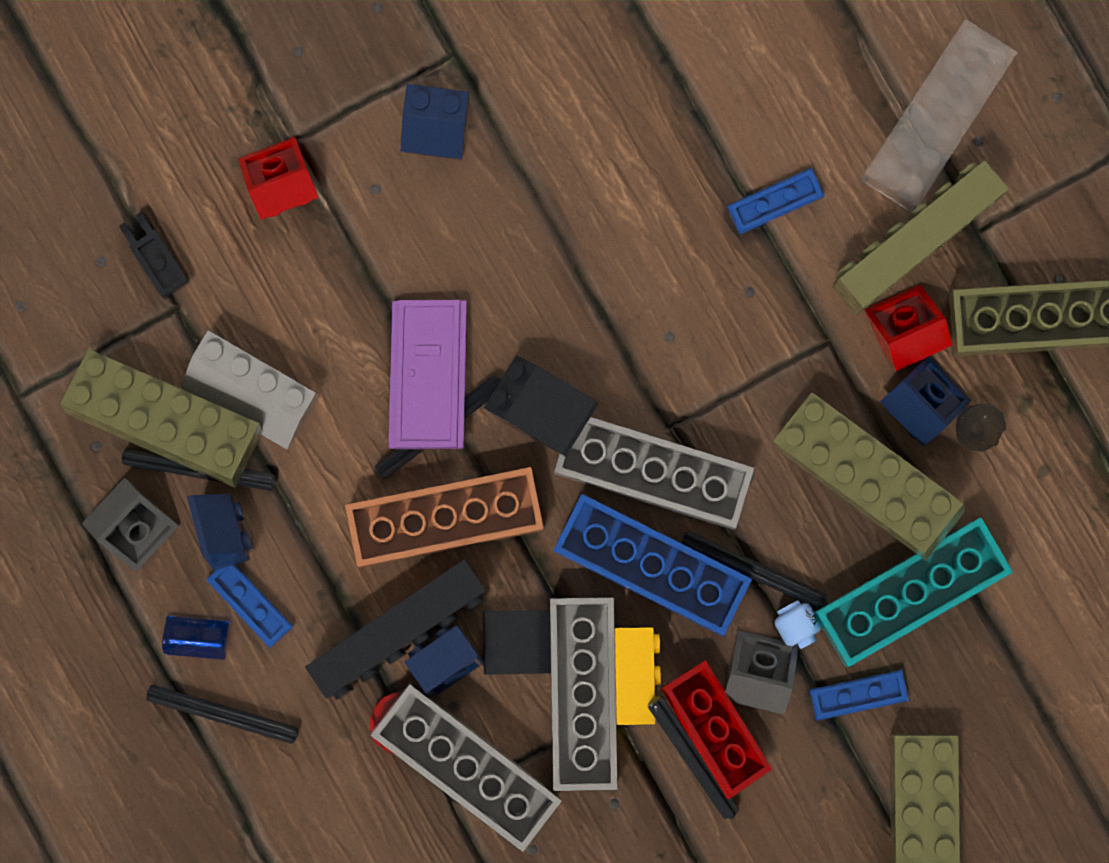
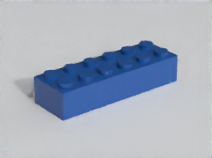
M581 494L553 552L720 636L725 635L752 580Z

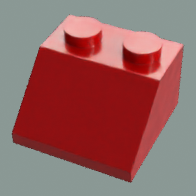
M296 137L238 158L247 190L260 220L275 217L283 211L296 206L306 205L310 201L319 198Z
M921 284L864 309L883 353L896 371L953 346L946 318Z

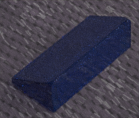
M167 616L162 638L163 653L166 655L224 660L227 652L229 621Z

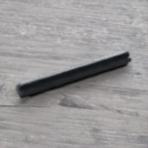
M493 375L465 397V419L487 403L501 381L497 375ZM396 449L377 463L374 468L382 479H387L425 449Z
M129 448L124 449L121 461L123 465L218 481L156 453ZM244 469L237 485L271 491L275 486L276 477L274 474Z
M687 531L682 539L681 544L803 603H807L816 609L822 608L826 602L827 595L691 531Z
M150 685L147 691L146 700L162 706L290 744L295 743L299 729L295 726L157 685Z
M663 696L653 697L648 703V709L724 819H733L739 812V807L733 798L727 799Z

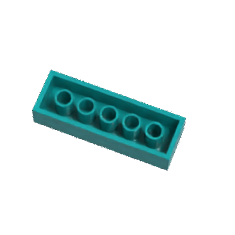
M980 517L948 534L927 561L915 553L814 611L844 667H850L1010 575L1013 571Z

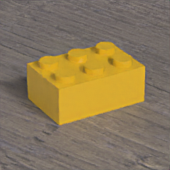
M653 627L614 628L616 724H655V717L648 709V703L655 697V685H661L660 666H654V653H660V635L653 634Z

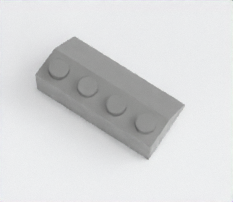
M209 330L193 354L181 384L182 389L193 395L258 422L262 430L261 435L287 450L319 398L317 393Z

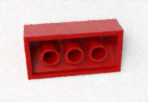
M706 660L679 675L661 688V691L727 799L734 797L772 770Z

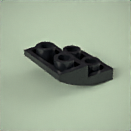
M550 610L483 611L484 675L551 673Z

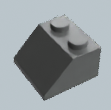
M126 478L112 490L82 523L96 541L136 572L179 527L146 494Z
M738 630L724 689L730 701L784 715L793 690L799 646L797 644L787 646L781 640Z

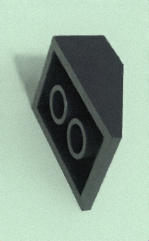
M516 355L485 404L484 409L503 423L566 457L599 405V402L539 366Z

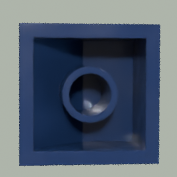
M407 84L402 117L400 151L462 160L470 103L469 92Z
M929 356L880 402L908 430L910 436L924 447L943 431L972 400Z
M230 494L187 496L202 556L213 570L249 561L248 550L253 549L248 531L243 532L240 521L245 520V515L241 503H235Z
M448 625L434 635L435 641L428 646L424 644L417 646L408 653L410 658L405 661V664L424 692L433 699L483 664V659L457 625L453 628Z

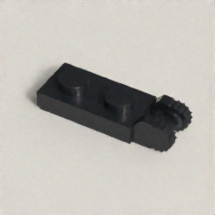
M140 212L135 216L140 227L145 230L146 236L137 241L129 225L124 222L119 227L130 243L131 251L161 297L166 299L190 282L158 232L153 230L143 213Z

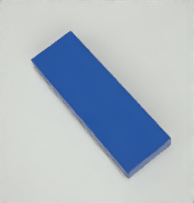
M812 168L734 202L728 205L727 209L739 235L822 199L825 195Z
M236 564L215 570L206 579L269 648H272L294 627Z
M902 670L809 689L816 721L909 701Z

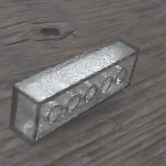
M965 19L866 170L861 181L908 211L912 212L915 210L1018 52Z

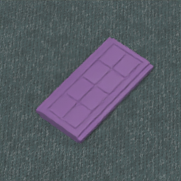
M392 301L389 449H464L467 301Z

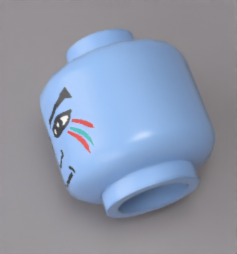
M798 600L777 611L779 616L775 619L774 623L787 646L798 644L799 648L802 649L817 641L814 635L821 630V624L809 604H801Z

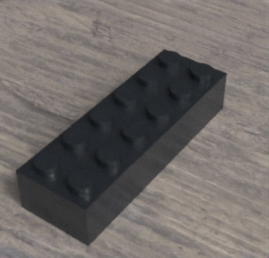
M464 559L309 663L305 668L326 699L333 696L336 700L341 699L354 690L352 683L358 679H361L362 682L368 681L381 672L378 668L379 665L385 661L393 664L405 656L407 653L404 648L412 643L415 646H419L433 637L430 631L440 625L443 629L457 621L459 617L456 613L465 607L468 611H471L485 602L483 595L487 591Z

